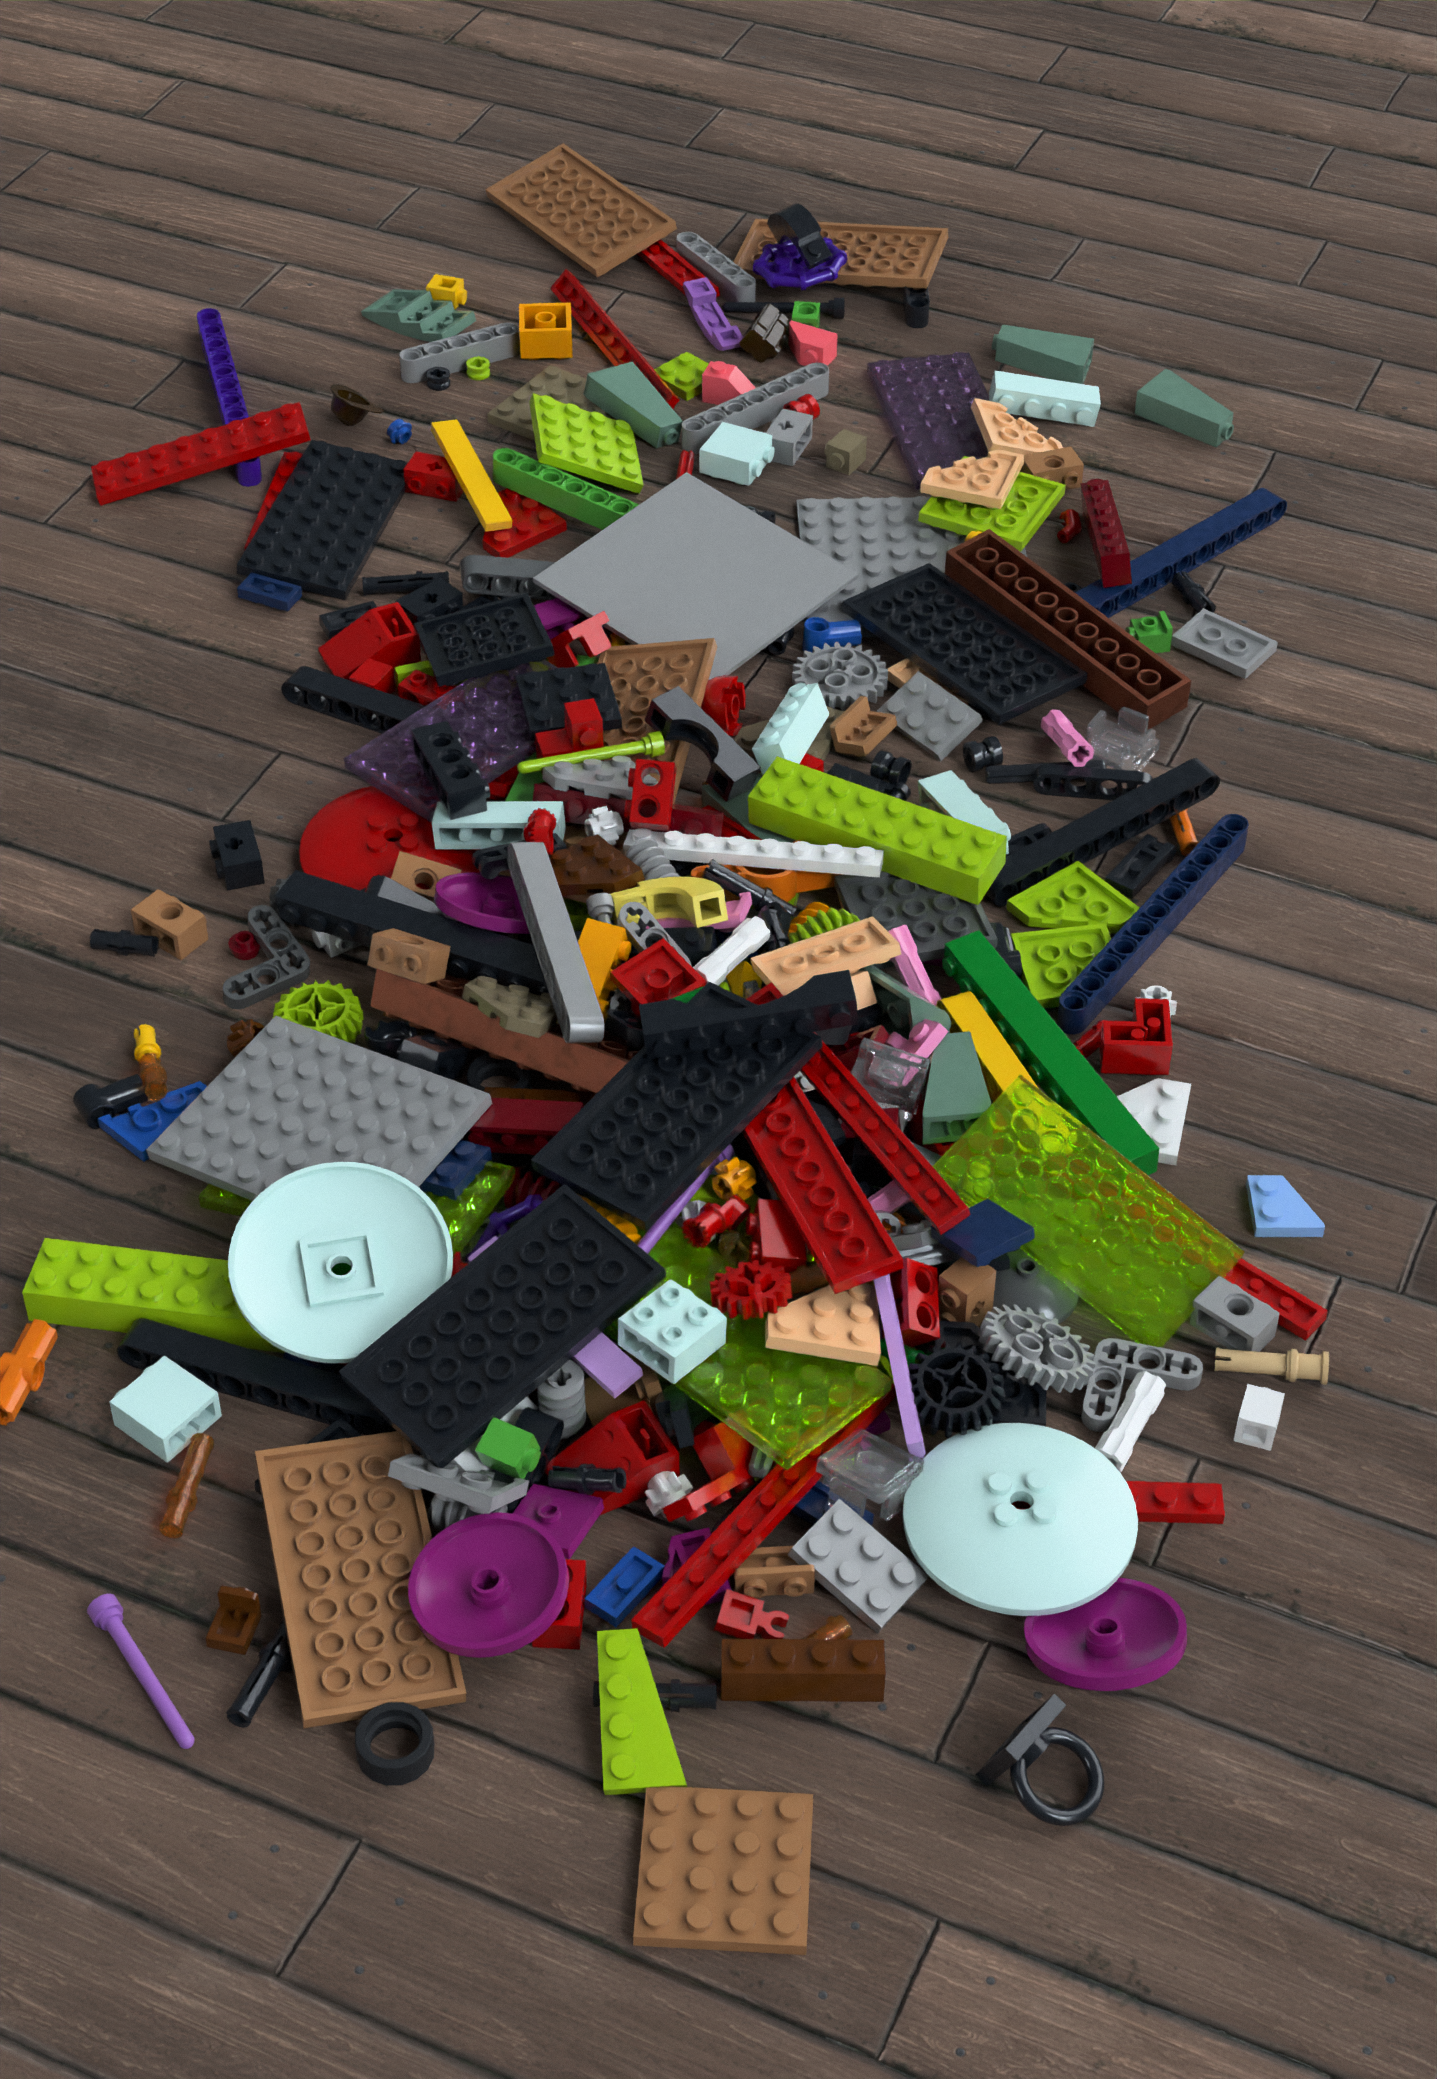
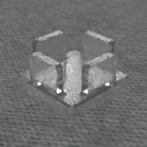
M1122 707L1119 710L1118 724L1106 720L1107 712L1100 710L1087 726L1086 740L1094 749L1093 759L1091 760L1105 761L1106 769L1141 771L1157 753L1160 746V740L1155 738L1156 731L1153 729L1147 731L1149 717L1132 709Z
M863 1038L851 1074L881 1108H899V1110H904V1119L911 1121L921 1103L930 1059Z
M861 1428L820 1456L817 1460L816 1472L824 1475L823 1484L830 1487L827 1502L830 1507L840 1498L860 1517H863L868 1498L879 1505L882 1503L880 1518L888 1521L903 1510L905 1493L910 1488L912 1481L923 1471L924 1460Z

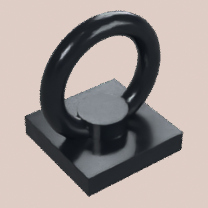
M1053 1694L1021 1722L975 1775L988 1786L1010 1768V1778L1014 1792L1028 1812L1048 1824L1069 1826L1086 1820L1098 1808L1104 1793V1773L1098 1756L1083 1738L1063 1728L1048 1727L1066 1707V1704L1056 1694ZM1050 1744H1058L1074 1752L1082 1761L1087 1773L1088 1787L1086 1794L1077 1805L1071 1808H1055L1041 1801L1033 1792L1027 1778V1768Z

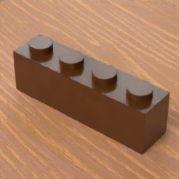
M722 1639L721 1701L884 1702L886 1676L884 1640Z

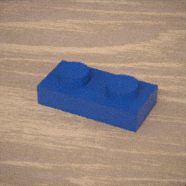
M633 1546L585 1597V1608L617 1627L661 1580L665 1565Z

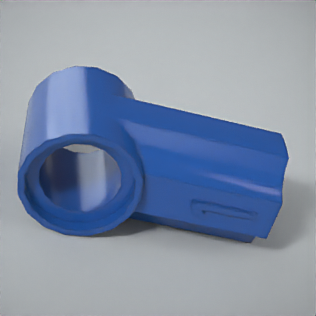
M820 617L809 618L804 623L802 650L812 653L813 646L823 649L824 643L834 647L835 642H839L841 647H845L848 642L851 643V646H858L862 640L861 625L857 620L828 622Z

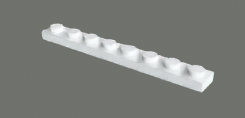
M646 828L629 829L623 845L625 855L635 842L651 838L656 840L658 847L664 851V856L669 860L709 863L711 859H714L717 863L724 865L880 877L884 850H875L868 846L850 848L842 847L839 844L814 845L805 841H797L795 843L778 842L770 838L753 840L742 836L730 838L716 837L709 833L692 835L683 834L679 831L655 832Z

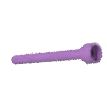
M731 1144L666 1210L637 1243L647 1254L713 1170H715L714 1167L725 1159L730 1161L733 1158L734 1149Z
M104 1594L97 1597L88 1606L87 1614L96 1627L110 1633L179 1746L183 1749L191 1748L195 1741L194 1736L123 1625V1607L114 1594Z

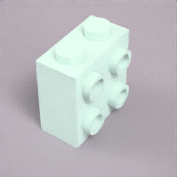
M722 422L699 449V473L729 480L739 485L749 486L756 477L761 475L762 469L774 457L775 449L772 447V435Z
M670 1279L618 1318V1345L675 1384L726 1344L727 1317L717 1308L711 1307L699 1299L691 1290L683 1288Z
M163 1356L154 1365L147 1367L136 1380L126 1388L118 1391L114 1398L109 1401L114 1425L167 1463L222 1416L218 1392L166 1356Z

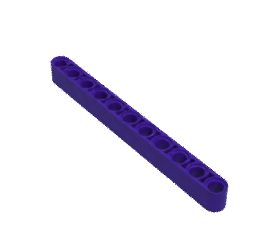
M212 308L202 309L197 313L199 339L222 425H226L233 420H242L249 416L220 313ZM260 456L233 464L237 481L240 485L251 487L258 485L262 481Z

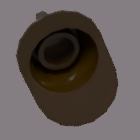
M333 384L330 387L333 393L331 410L347 426L358 424L365 418L368 412L379 414L384 412L383 409L368 401L362 394L347 386Z

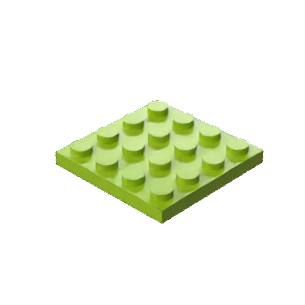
M533 393L529 405L538 462L640 494L644 484L634 433L629 423L624 420H614L605 417L596 411L589 412L580 409L572 403L565 404L556 401L547 395L540 396Z
M1019 472L1001 509L987 508L974 503H962L954 499L931 496L919 511L918 521L929 524L932 527H939L966 536L971 531L984 532L990 529L1021 552L1064 496L1066 485Z

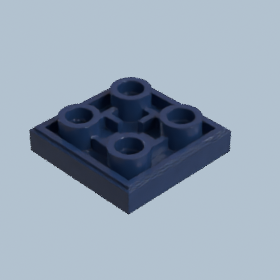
M989 1199L970 1207L971 1215L942 1235L933 1226L930 1227L933 1239L976 1267L986 1266L993 1259L1007 1252L1016 1251L1021 1245L1035 1239L1034 1227Z

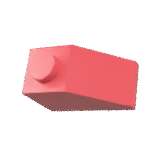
M792 320L789 322L788 345L800 365L806 366L811 363H823L828 366L837 357V333Z
M710 361L702 374V402L719 405L756 388L737 366L726 364L722 361Z

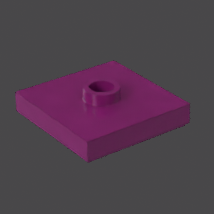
M533 1484L512 1514L530 1518L543 1525L560 1544L565 1559H570L603 1511L604 1505L600 1497Z

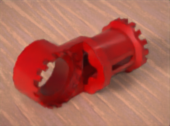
M538 808L528 817V824L524 828L523 836L526 842H544L548 855H552L554 850L553 830L556 827L557 820L554 817L555 815L550 814V811H547L546 808Z
M737 1194L730 1197L729 1201H726L722 1207L716 1203H706L700 1209L699 1215L695 1218H688L682 1223V1233L686 1234L684 1239L688 1238L687 1243H692V1247H701L703 1249L710 1243L711 1237L714 1234L723 1233L726 1229L729 1232L736 1229L747 1217L751 1206Z

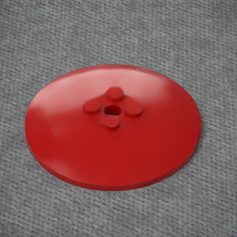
M392 783L357 789L336 798L324 806L306 826L300 841L299 855L303 873L361 890L367 887L373 876L382 875L391 879L400 851L461 869V873H480L472 863L473 854L480 849H435L432 820L437 802L441 801L434 789L422 785ZM390 838H399V839H400L399 841H396V842L387 841V840L390 839ZM416 884L420 889H430L426 884Z

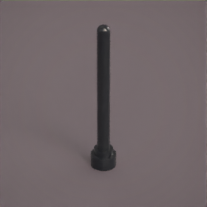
M834 297V300H829V303H820V313H829V316H834V318H844V297ZM725 302L722 305V309L724 312L759 313L766 304L771 303L779 310V313H793L794 302Z

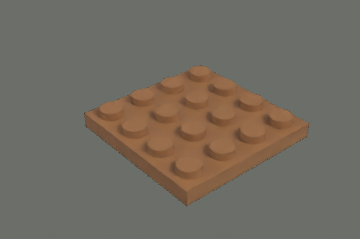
M674 1786L646 1788L633 1945L806 1955L813 1794Z

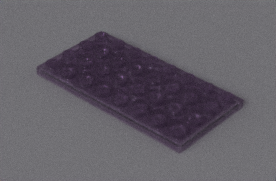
M969 352L929 355L920 358L905 357L900 360H879L867 363V373L916 490L921 488V482L931 467L940 466L941 469L952 467L954 461L961 460L964 456H974L976 459L988 457L989 451L971 406L975 398L989 401V395Z
M544 660L521 664L512 670L495 671L482 678L473 677L467 679L344 758L345 768L431 822L437 802L441 801L414 755L411 729L447 721L453 732L458 731L462 747L468 748L471 762L477 763L481 779H486L490 783L536 752L535 740L531 741L516 686V675L532 671L555 670L558 667Z

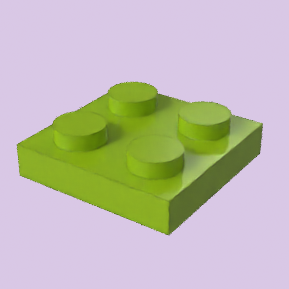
M685 352L654 370L676 396L688 401L702 393V374L709 363L689 352Z

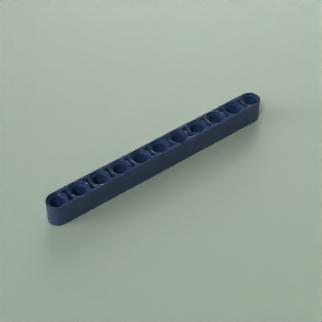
M1260 488L1130 561L1132 584L1103 588L1100 578L1075 593L1106 617L1110 618L1171 583L1176 573L1179 572L1182 576L1181 571L1188 573L1274 524L1284 515L1287 509V502L1269 490Z
M1228 814L1222 817L1066 988L1059 998L1057 1025L1064 1033L1079 1034L1089 1026L1243 853L1249 826L1248 820L1238 814Z

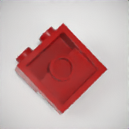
M664 938L610 972V980L631 1001V1010L638 1016H640V1004L669 1000L701 988L707 983Z

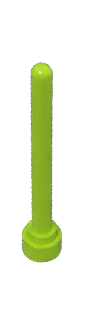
M660 731L646 733L645 737H641L640 741L522 761L517 765V770L521 774L543 771V767L554 766L556 762L578 764L583 763L585 759L605 760L614 756H627L643 753L650 757L663 756L665 754L664 739Z

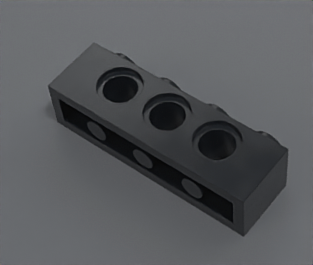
M447 721L411 729L414 755L450 819L453 820L487 811L486 798L490 797L488 782L486 779H481L478 765L476 762H471L468 748L462 747L458 731L453 732Z

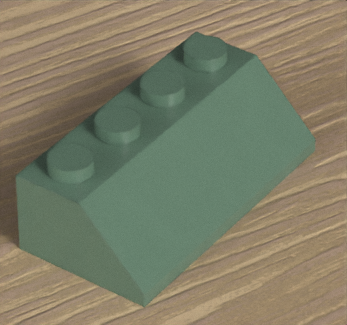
M874 965L859 969V971H868L877 1004L882 1008L881 1025L886 1029L889 1036L892 1032H896L908 1040L912 1028L924 1019L940 1023L950 1033L951 1020L946 1011L932 1004L926 998H923Z

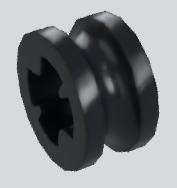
M433 367L426 372L429 389L442 391L449 388L450 371L447 368Z

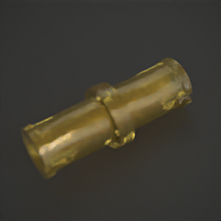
M737 1228L733 1231L726 1229L723 1233L717 1234L719 1252L730 1265L736 1267V1262H747L749 1259L748 1244L746 1238Z

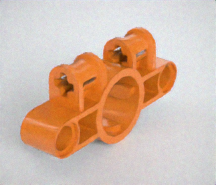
M708 863L692 869L691 877L703 878L702 875L705 868H709ZM721 864L763 889L765 887L772 889V894L786 902L793 899L796 893L834 887L835 876L841 875ZM724 889L726 902L740 899V897Z

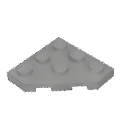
M614 756L612 760L607 761L585 759L583 763L578 764L556 762L554 766L543 767L542 779L555 790L567 792L569 786H571L573 789L584 791V795L609 799L611 794L619 798L632 800L633 787H628V776L630 768H635L636 763L627 756ZM648 774L644 777L643 783L647 786H654L658 781Z

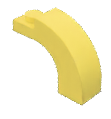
M665 877L637 882L638 887L611 893L615 908L613 918L616 926H618L617 918L621 908L629 902L641 903L655 919H686L696 928L728 920L724 889L717 883L703 878ZM628 913L626 921L628 923L634 921L638 924L640 916L638 914L631 916Z

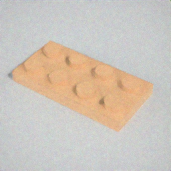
M872 916L752 957L751 964L753 971L766 985L772 982L781 994L785 996L801 987L814 975L849 970L850 974H854L861 968L873 964H882L889 961L890 958L901 955L900 943Z

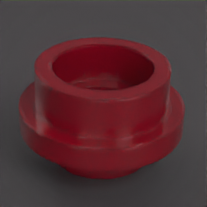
M240 931L234 934L228 942L229 950L235 958L244 961L255 958L261 948L254 939L253 933L249 931Z

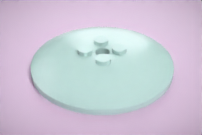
M357 1162L323 1163L297 1170L282 1177L262 1191L251 1202L236 1225L231 1239L228 1256L229 1280L234 1299L242 1315L250 1326L273 1346L286 1353L310 1361L349 1363L452 1277V1242L447 1225L436 1205L419 1187L406 1178L387 1169ZM338 1263H346L352 1267L348 1274L342 1276L336 1275L331 1271L333 1266Z
M997 1423L990 1426L984 1425L979 1431L969 1429L966 1435L958 1433L943 1441L922 1459L912 1473L907 1484L903 1504V1527L906 1540L911 1552L923 1570L939 1586L962 1601L988 1611L1007 1615L1041 1616L1071 1610L1095 1599L1109 1589L1126 1569L1135 1548L1138 1531L1135 1501L1127 1482L1117 1468L1103 1454L1086 1442L1065 1432L1035 1424ZM1024 1501L1031 1507L1026 1510H1020L1015 1508L1012 1503Z

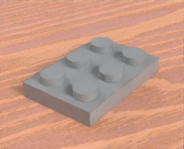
M1204 608L1175 632L1171 640L1172 646L1244 679L1276 652L1278 644L1273 639Z
M919 671L877 710V712L894 714L897 720V726L894 729L940 762L983 721L978 712Z
M840 1498L788 1553V1556L799 1565H814L815 1579L877 1634L929 1577Z

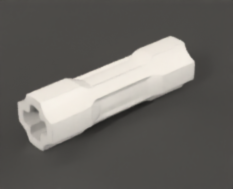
M757 916L746 918L733 930L729 938L709 956L702 958L693 968L707 983L711 982L719 986L738 964L749 954L756 952L769 940L770 930L761 918Z
M1147 1371L1136 1374L1126 1392L1124 1402L1108 1430L1102 1434L1095 1447L1120 1473L1131 1456L1133 1446L1150 1415L1156 1411L1165 1394L1164 1388L1166 1384L1159 1376L1152 1375Z

